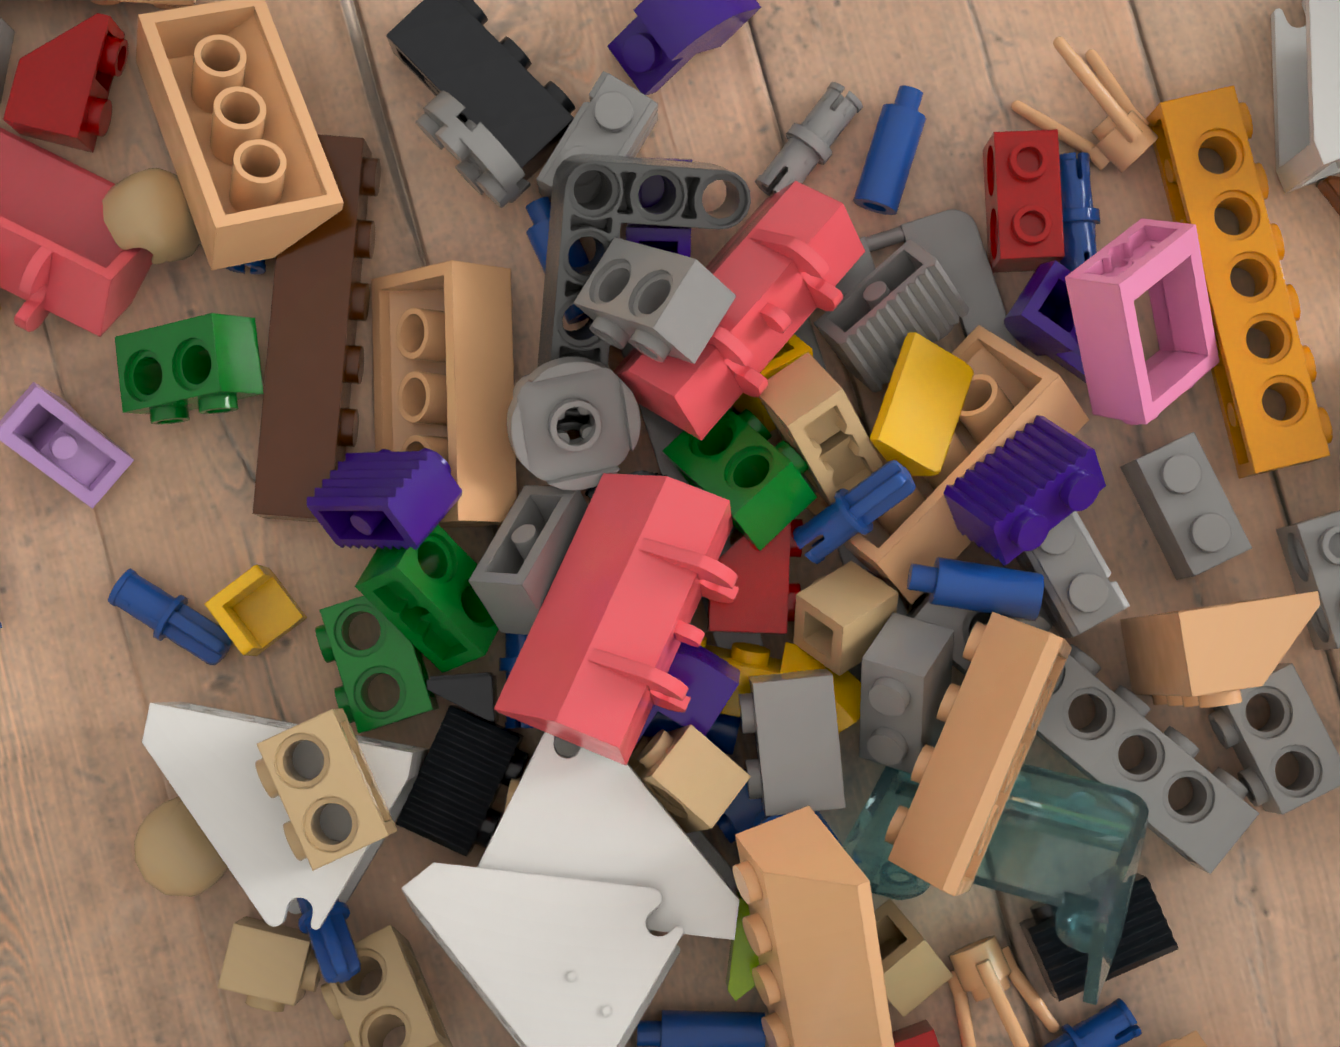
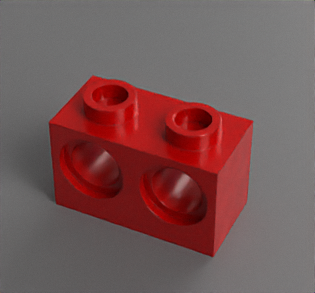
M1058 129L993 132L983 149L988 261L992 273L1035 271L1042 263L1054 260L1060 262L1065 257Z

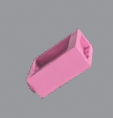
M1141 218L1065 277L1093 415L1119 419L1130 425H1147L1219 363L1196 224ZM1148 290L1159 351L1145 361L1134 300Z

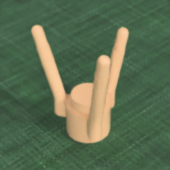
M1061 36L1056 37L1053 41L1055 49L1108 114L1091 132L1099 142L1096 145L1022 101H1014L1011 108L1014 112L1042 130L1058 129V139L1079 152L1089 153L1091 162L1100 171L1111 161L1122 173L1159 137L1148 126L1149 122L1134 107L1097 51L1089 49L1085 54L1087 61L1096 73L1095 76L1069 43Z
M995 935L968 944L948 955L954 969L950 970L953 977L947 983L953 994L962 1047H977L967 996L969 991H971L975 1002L991 997L1014 1047L1030 1046L1004 992L1011 987L1007 976L1050 1033H1056L1059 1030L1058 1022L1017 966L1009 946L1001 948Z

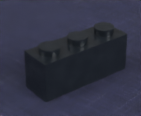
M423 0L386 35L393 53L435 96L444 90L457 99L465 107L459 114L464 122L470 119L476 125L481 122L525 173L523 179L528 180L548 161L574 119L571 113L576 109L574 104L555 83L549 81L546 85L542 86L527 71L532 63L513 40L505 36L499 42L483 26L488 21V18L473 0Z

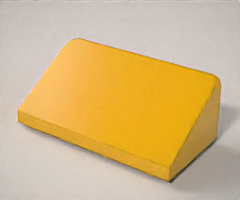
M916 332L907 333L869 439L887 462L892 460L898 461L907 468L911 476H935L942 470L974 371L965 361Z

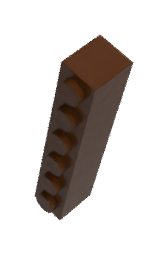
M317 134L343 199V209L276 256L252 513L262 518L318 522L307 507V497H314L315 488H322V479H330V470H338V462L345 461L346 446L355 447L359 427L358 409H351L349 407L351 384H361L364 348L363 346L355 345L357 321L367 320L370 302L369 284L361 283L363 258L372 259L375 246L374 221L366 220L368 196H378L381 177L380 159L372 158V152L364 138Z

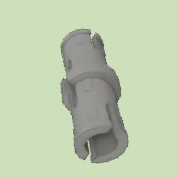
M831 82L825 94L802 124L794 123L786 133L788 142L764 173L755 180L756 185L765 194L770 196L772 192L776 193L794 181L803 183L817 163L824 165L832 155L830 146L854 115L863 108L861 101L851 91L844 98L841 93L845 90V87L836 82Z

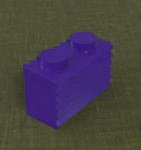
M1036 415L1034 423H1026L1024 431H1016L1014 439L1007 438L1004 447L997 446L994 454L986 455L984 462H976L974 470L967 469L964 478L957 477L954 485H946L944 496L960 533L963 536L966 535L971 542L974 541L979 548L982 547L987 554L990 553L995 560L999 559L1003 566H1005L1023 551H1032L1039 547L1046 539L1048 532L1071 513L1087 509L1095 501L1099 491L1106 487L1095 449L1044 416Z
M428 448L406 452H392L382 449L379 452L346 453L345 461L338 462V470H330V479H322V488H315L314 497H307V507L334 543L341 548L347 546L351 549L355 546L359 549L363 546L367 549L370 546L376 549L378 546L381 549L396 547L400 550L404 547L408 550L412 547L417 550L462 496V489L452 477L448 462L440 454Z

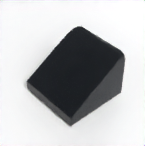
M492 672L430 676V679L427 680V690L492 723L499 722V713L494 710L498 700L496 675H493Z

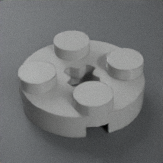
M442 90L423 108L425 113L416 120L417 125L441 150L445 147L460 161L455 168L479 194L482 195L485 192L496 205L503 208L508 202L513 203L531 186L530 182L523 179L525 173L481 122L476 125L470 119L466 122L461 119L459 114L465 107L452 95Z
M584 357L554 359L540 365L531 374L523 376L513 389V399L507 413V433L511 447L519 461L535 477L545 480L549 485L561 490L593 488L598 486L603 473L616 474L620 470L618 465L626 459L630 449L634 450L640 435V411L634 394L607 365L601 362H595ZM576 407L580 414L590 415V424L581 426L580 437L570 440L565 430H557V422L565 417L566 410Z

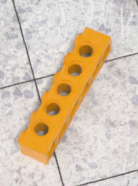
M1234 85L1160 102L1146 120L1149 122L1148 126L1159 137L1153 143L1172 221L1196 224L1219 356V363L1211 369L1238 478L1241 479L1330 456L1327 444L1332 442V426L1326 410L1322 406H1317L1312 382H1315L1317 375L1316 364L1310 348L1307 345L1302 346L1296 325V321H1299L1301 314L1299 298L1295 288L1291 284L1286 285L1280 264V260H1283L1285 254L1284 241L1279 227L1275 223L1270 224L1264 200L1268 198L1269 194L1268 179L1262 164L1259 162L1254 163L1248 140L1253 135V124L1248 106L1244 102H1238ZM1209 148L1216 151L1223 160V173L1214 174L1204 169L1199 161V149ZM1216 208H1225L1235 214L1239 222L1238 235L1226 234L1218 228L1214 219ZM1232 268L1243 269L1252 276L1255 284L1252 297L1243 296L1234 290L1230 281ZM1249 328L1258 329L1268 337L1270 353L1266 359L1255 356L1249 350L1246 343V335ZM1266 389L1277 391L1285 400L1286 413L1281 421L1271 418L1263 408L1262 397Z

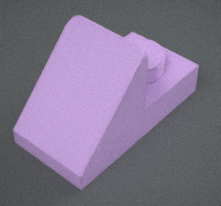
M35 382L29 386L0 420L1 442L92 509L134 461L128 452L80 417L67 401Z

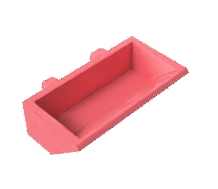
M0 127V288L26 300L14 316V323L16 326L32 332L43 323L51 312L101 337L132 304L152 265L151 259L153 254L143 248L123 250L115 243L104 222L102 202L110 188L115 185L114 183Z
M794 181L765 199L706 266L715 277L736 295V298L696 363L693 364L671 356H667L664 362H658L634 347L613 371L630 388L637 403L702 441L742 393L751 397H759L768 387V381L766 377L760 374L761 371L816 308L824 311H833L843 300V294L835 286L865 253V249L844 204L798 181Z
M603 473L496 702L494 710L626 766L653 705L675 712H685L691 698L686 696L689 688L683 682L668 674V671L681 642L699 647L705 633L690 624L701 597L722 603H733L739 591V588L734 586L738 578L737 574L718 561L733 527L730 500L668 476Z

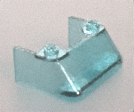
M1023 763L972 884L1058 907L1055 920V930L1058 937L1069 947L1080 952L1089 953L1083 1002L1096 1005L1122 936L1146 835L1149 815L1148 806L1140 796L1129 790ZM886 766L842 847L870 880L871 893L895 900H905L923 894L931 884L888 861L893 845L885 842V836L899 805L910 808L919 784L910 780V773Z

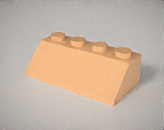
M224 0L138 14L136 63L211 271L274 258L343 209V199L265 0Z
M450 260L371 279L375 452H379L382 449L392 452H406L428 448L440 454L448 462L452 477L462 489V496L439 522L438 525L441 528L480 527L502 524L518 497L516 455L511 447L507 433V413L513 399L514 389L511 268Z
M980 325L951 353L965 361L973 369L974 375L941 472L935 476H911L916 485L914 492L872 522L873 531L869 534L857 533L843 544L876 577L899 592L898 594L911 605L923 593L907 589L908 573L911 564L934 567L937 557L956 559L971 543L966 535L963 536L956 527L944 496L946 485H954L957 477L964 478L967 469L974 470L976 462H984L986 455L994 454L997 446L1004 447L1006 439H1014L1016 431H1024L1026 423L1033 424L1036 415L1044 416L1073 436L1089 421V418L1058 373ZM872 443L882 464H886L887 461ZM817 492L815 493L817 498L806 507L813 516H816L829 506Z
M1318 591L1120 619L1132 693L1136 695H1152L1153 705L1168 704V706L1183 705V707L1199 706L1200 708H1210L1241 703L1240 689L1264 685L1320 606Z
M992 612L987 625L980 622L975 624L962 656L963 659L971 661L961 686L955 683L949 685L937 713L936 719L945 723L935 747L925 744L913 768L910 780L918 783L919 786L910 808L899 805L886 832L885 842L893 845L888 861L952 896L970 891L1072 649L1064 638Z
M810 806L735 834L740 863L733 865V875L742 898L749 906L750 915L743 917L742 922L747 940L759 960V966L752 969V976L757 991L768 1008L769 1015L762 1017L761 1023L770 1047H895L870 880Z

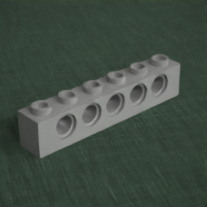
M925 592L906 616L954 630L952 665L966 675L971 661L962 658L963 651L969 638L968 628L970 621L979 612L930 604L929 593ZM1038 615L1035 621L1009 617L1047 632L1052 628L1040 615ZM1070 644L1072 649L1036 735L1188 862L1211 874L1260 814L1243 800L1249 793V790L1220 767L1213 774L1194 759L1200 749L1193 742L1171 726L1164 733L1161 732L1145 718L1151 710L1146 703L1122 685L1113 692L1095 677L1101 667L1078 647ZM1088 694L1095 704V716L1088 726L1075 729L1068 716L1070 704L1076 697ZM1137 735L1144 745L1143 759L1136 767L1125 770L1119 762V748L1124 740ZM1187 777L1193 787L1191 801L1184 808L1173 810L1168 800L1169 789L1176 780Z

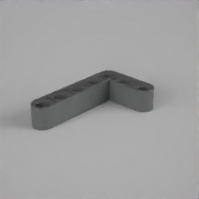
M576 154L563 160L555 171L552 185L537 367L551 360L563 357H584L608 366L610 344L600 339L589 329L594 320L589 317V320L583 327L573 331L565 330L562 320L565 311L569 306L573 305L614 237L620 238L621 223L705 229L732 228L747 215L751 204L750 190L745 180L736 173L721 166L703 162L597 154ZM587 171H598L602 183L600 193L590 202H577L574 197L576 180ZM660 175L664 181L665 190L663 197L657 204L651 207H642L638 196L641 184L651 176ZM716 180H723L726 186L725 201L716 210L706 212L702 203L704 190L710 183ZM581 237H593L596 244L593 259L583 267L570 266L568 253L572 244ZM576 407L570 408L565 411V417L558 420L557 430L579 431L580 437V427L590 424V415L580 414Z

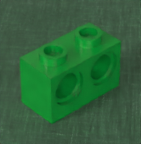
M209 313L115 337L123 413L150 414L151 424L163 425L189 421V410L198 408L200 414L233 412L238 410L239 399L264 394L255 318Z
M729 408L702 441L683 431L662 452L689 485L730 500L733 527L761 551L811 504L817 496L802 477V474L809 467L801 456L784 440H781L774 447L768 441L772 437L770 432L748 409L737 415Z
M439 525L434 528L417 550L412 547L408 550L404 547L400 550L396 547L392 549L388 547L381 549L378 547L355 585L442 673L485 656L499 630L468 581L477 567V563Z
M364 595L320 609L324 624L315 627L317 641L326 663L336 661L343 683L342 686L334 689L338 708H343L349 723L355 722L358 734L439 709L435 693L427 690V680L430 677L422 653ZM363 613H370L379 622L380 636L371 648L361 650L351 642L349 627L355 617ZM383 673L392 676L400 688V697L397 704L388 711H382L374 707L368 697L369 684L376 676Z

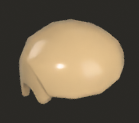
M148 168L131 174L112 186L102 200L104 222L115 243L123 250L143 248L153 254L151 261L155 265L166 261L185 260L192 256L201 244L178 177L172 172L160 168Z
M180 797L162 803L151 811L139 826L134 840L135 862L144 880L164 895L186 897L200 895L216 884L228 869Z

